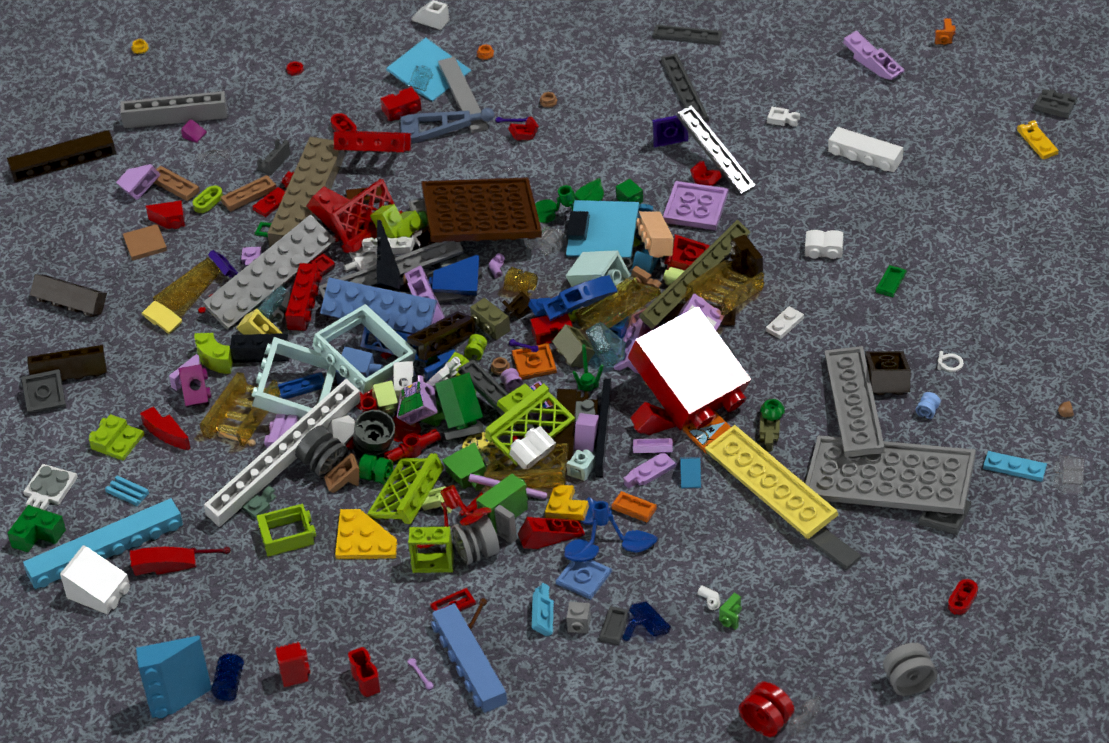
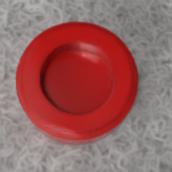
M298 61L290 62L286 66L287 73L292 76L300 75L304 71L303 64Z

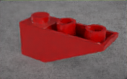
M526 517L518 532L523 548L540 549L585 535L579 520Z

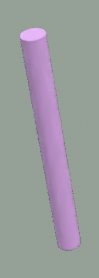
M471 473L468 479L470 482L494 487L501 482ZM526 487L527 496L546 500L547 492Z

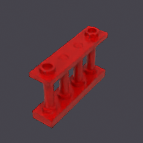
M334 132L333 150L410 151L411 133Z

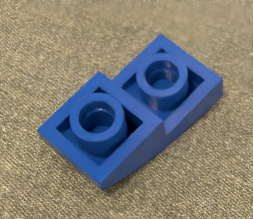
M454 349L437 356V363L424 368L426 382L445 367V364L456 352Z

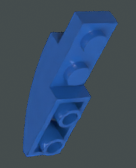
M610 275L602 276L559 292L558 296L543 302L542 306L549 320L552 321L582 306L585 308L617 293L618 290Z

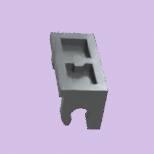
M277 138L272 152L263 161L261 158L257 160V170L272 175L290 156L289 141L284 140L283 145H280V140Z

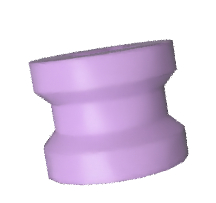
M514 368L506 369L500 375V380L507 392H512L523 385L518 371Z

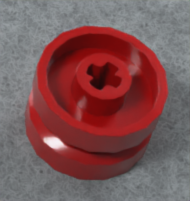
M763 681L758 682L750 692V695H747L740 703L739 713L750 728L766 737H773L794 714V705L782 689L772 683Z

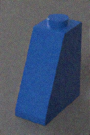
M474 255L433 271V277H429V283L433 292L477 296L479 255Z

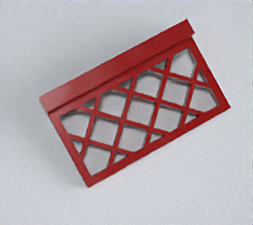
M379 179L330 213L344 243L341 246L344 253L356 252L363 247V239H374L377 237V227L370 217L372 210H378L373 207L375 198L380 200L379 208L384 206L385 202L388 205L395 204L383 179ZM378 186L382 190L381 197L376 195ZM365 195L370 196L369 205L363 204ZM352 204L358 205L356 214L351 213ZM362 207L368 209L366 218L361 216ZM341 212L345 214L344 223L340 222L337 216ZM350 216L355 217L354 227L348 225ZM360 219L365 221L364 229L362 230L358 229ZM347 228L353 230L350 239L346 235Z

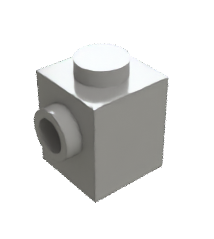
M569 602L567 613L568 632L588 634L591 620L590 603Z

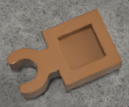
M638 266L632 269L629 282L633 283L636 287L647 288L654 294L660 291L659 287L662 283L659 280L651 279V274Z

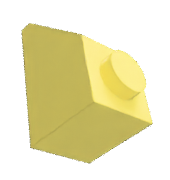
M258 309L245 315L236 327L243 335L282 333Z

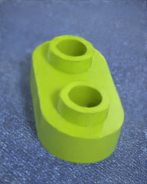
M209 186L200 193L192 202L194 211L205 213L221 200V196H223L221 187Z

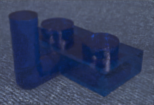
M647 601L631 604L629 612L635 618L629 620L622 638L625 641H629L635 627L638 625H643L653 637L668 634L671 626Z

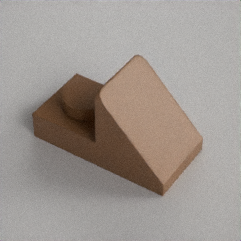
M350 453L324 476L330 492H337L347 482L356 486L359 485V467L354 454Z

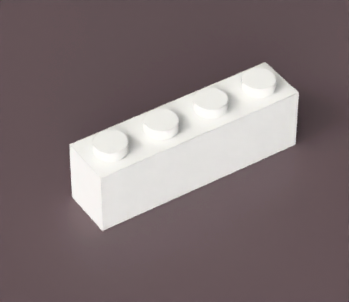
M840 127L836 128L828 140V152H831L833 155L847 157L852 161L856 160L868 166L872 165L881 168L884 171L894 172L903 160V147Z

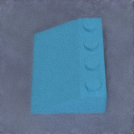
M200 635L136 648L138 668L152 718H164L167 715L173 714L212 689Z

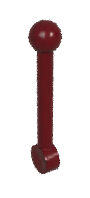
M227 546L224 547L223 549H204V550H197L196 548H190V549H194L195 554H196V553H224V554H229V553L231 552V549H230L229 547H227Z

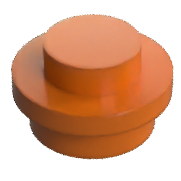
M481 45L478 48L477 56L483 60L490 59L494 56V50L490 45Z

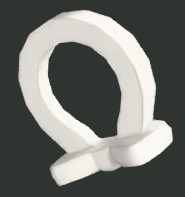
M943 351L939 352L938 370L944 369L948 372H956L962 369L964 363L960 356L956 354L943 355ZM953 358L959 361V365L951 368L942 363V361Z

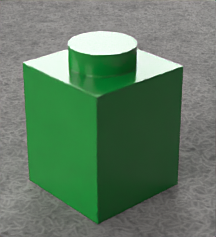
M631 179L615 186L616 199L620 202H639V205L644 202L643 189Z

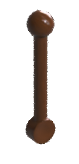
M485 598L480 599V605L468 624L470 630H472L483 606L487 604Z

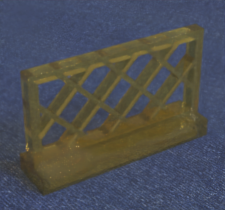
M630 276L615 286L618 290L617 293L585 308H581L575 312V315L583 330L593 327L606 331L661 294L660 289L637 283L636 277Z
M568 443L556 444L554 450L531 468L513 470L517 467L514 463L506 467L503 463L508 461L509 458L505 455L497 460L495 454L504 453L498 447L491 448L487 472L484 473V477L502 481L513 473L516 477L523 479L527 488L531 489L550 488L559 485L566 486L565 472L569 449ZM563 450L557 457L553 455L555 451ZM547 457L551 458L552 460L546 465L542 462ZM537 464L542 467L540 469H532ZM555 464H559L561 466L558 468H551ZM498 467L503 469L502 471H494Z

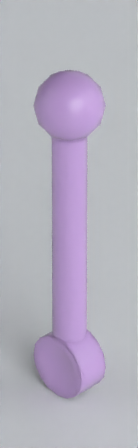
M409 659L408 665L412 666L423 680L425 688L431 690L433 683L429 682L417 667L416 660Z

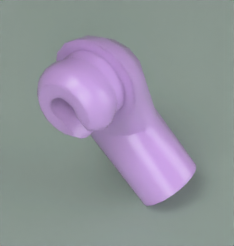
M501 253L496 254L489 263V269L494 278L503 275L500 268L504 264L505 257Z

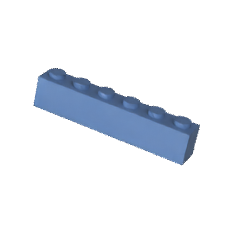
M454 603L432 612L433 621L431 626L435 633L439 632L442 647L448 648L449 651L447 653L452 663L456 662V670L459 677L464 676L465 687L469 693L473 692V700L476 707H481L483 712L486 713L507 704L505 689L456 604Z

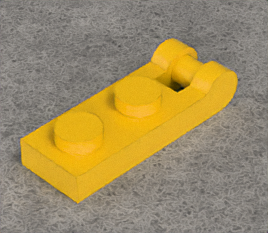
M1035 120L1029 121L1026 125L1021 124L1017 126V131L1042 160L1058 155L1059 150L1039 129Z

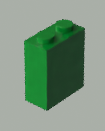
M470 372L435 383L448 429L456 427L459 430L468 427V425L476 424V419L483 417Z

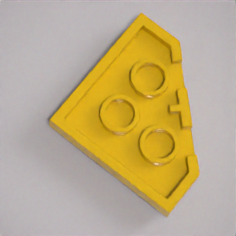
M340 509L335 552L336 559L396 558L397 539L361 509Z

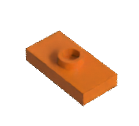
M621 491L612 503V509L648 523L657 510V505Z

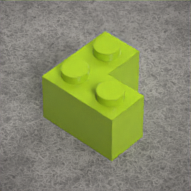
M395 204L382 206L370 215L376 227L377 220H381L385 233L389 238H409L413 232L424 226L416 210L400 214Z

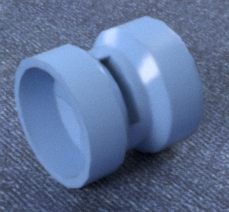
M925 392L916 407L917 415L932 419L940 405V398L932 392Z

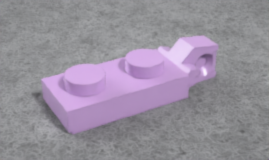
M662 452L631 470L623 478L624 485L627 488H631L636 484L639 486L646 485L675 468L676 463L665 452Z

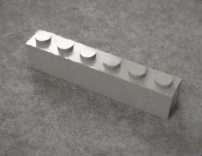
M225 91L121 101L120 107L124 128L184 123L190 119L193 121L228 118Z

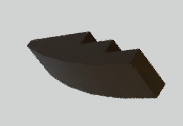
M557 389V400L575 417V421L554 436L556 445L554 448L553 464H566L574 455L577 389ZM556 414L555 422H564L568 418L565 415Z

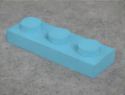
M988 451L983 465L985 470L1041 482L1047 468V463Z

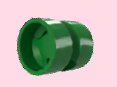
M364 454L358 466L359 478L368 481L373 479L376 483L386 484L388 480L386 478L390 477L393 472V461L382 457L378 459L376 456Z

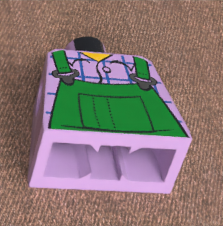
M420 375L413 376L412 384L402 388L400 392L397 418L410 425L437 413L435 390L433 386L423 382L424 378Z

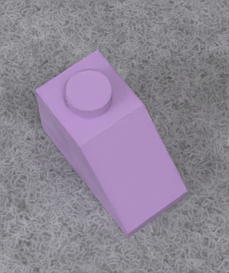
M150 164L128 169L116 183L137 200L161 174Z

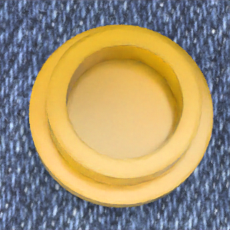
M137 39L132 43L131 48L133 53L142 54L149 47L145 40Z

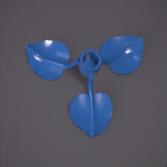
M588 497L586 501L589 503V508L585 520H580V522L586 525L593 524L591 539L589 542L583 539L571 541L565 547L564 556L576 562L593 559L599 552V547L593 544L597 525L604 526L608 524V521H611L619 538L623 540L622 547L630 552H641L648 549L657 542L658 537L639 530L628 531L623 536L614 521L612 510L608 503L605 501L596 502Z

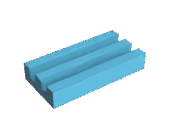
M116 476L115 481L110 482V487L107 486L105 488L107 493L135 506H138L149 494L148 489L120 476Z

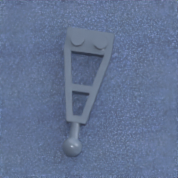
M484 108L480 113L470 114L469 111L406 115L401 117V132L411 133V143H417L470 126L471 121L482 119L489 122L494 118V111L491 108ZM448 120H458V121L449 123ZM442 121V126L420 133L419 122Z

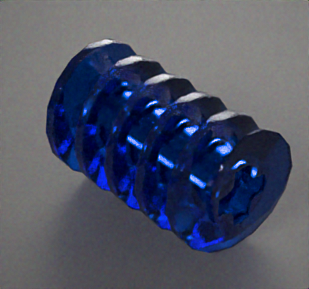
M224 654L217 661L211 692L219 700L233 701L237 697L244 666V660L239 655Z

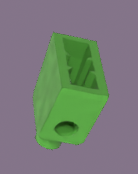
M475 442L442 460L445 471L464 489L472 485L475 490H481L485 487V485L468 481L470 473L488 477L485 464Z

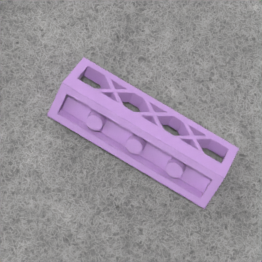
M645 309L631 316L614 365L615 370L620 371L629 367L632 371L638 373L628 359V355L636 339L658 327L657 325L651 329L638 317Z

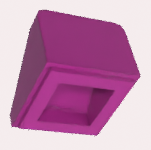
M191 119L181 129L184 139L196 143L207 133L205 129Z

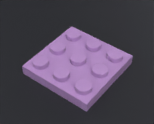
M675 181L663 218L668 224L716 230L728 196V188Z

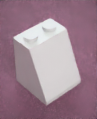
M84 545L60 573L68 599L108 614L111 609H115L119 599L123 594L126 595L130 589L128 576L125 572Z

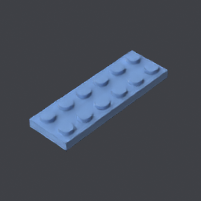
M329 277L320 314L341 319L366 304L393 330L414 334L432 325L437 300Z

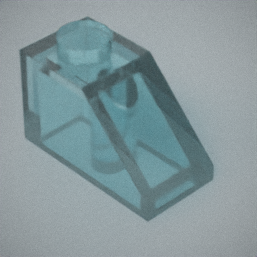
M599 322L586 330V334L597 357L605 364L612 367L624 360L626 343L603 323Z

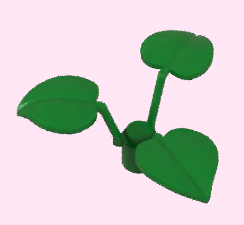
M598 178L578 189L575 194L571 186H561L558 189L559 197L556 198L557 205L550 199L535 203L539 222L548 223L556 218L555 212L559 211L560 203L565 207H571L573 211L575 200L601 201L604 197L601 179Z

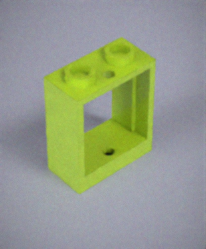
M303 504L256 516L267 557L314 545L313 537H316L315 527L309 524V522H312L309 510L305 511ZM302 521L305 532L272 540L269 529Z
M409 527L408 545L412 573L453 572L454 552L450 527ZM417 545H446V553H418Z

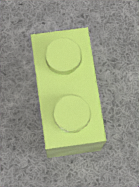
M392 380L373 385L372 396L376 400L378 409L388 415L394 414L393 411H396L398 401Z

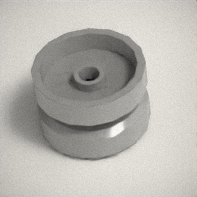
M907 643L893 649L883 661V668L890 679L894 691L898 695L908 696L925 691L937 679L938 672L922 644Z

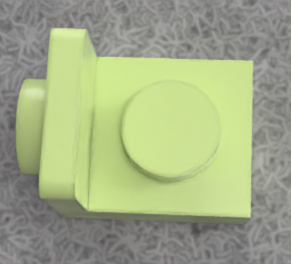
M446 487L430 490L421 507L424 510L442 507L441 503L444 500L440 491ZM447 507V514L451 513V509L449 507Z

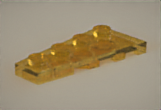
M207 257L155 295L153 302H159L182 318L218 276L220 269Z

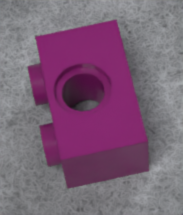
M201 364L178 368L185 406L191 407L209 403L208 399L212 398L210 387L205 385V380L208 379L206 368L202 369ZM193 381H199L201 387L198 390H192L190 384Z

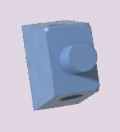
M344 347L342 356L365 378L383 368V365L374 364L372 353ZM336 370L337 384H341L346 378L341 376L339 371Z

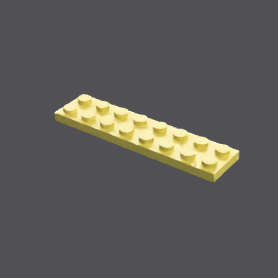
M736 425L705 447L707 454L807 539L838 516V512L834 507Z

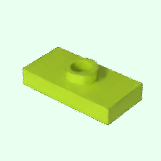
M523 384L498 400L497 406L506 413L532 393L533 390L528 385Z

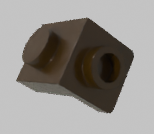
M523 291L509 304L505 300L502 302L506 306L504 310L511 317L515 315L518 319L523 318L531 310L528 306L530 298Z

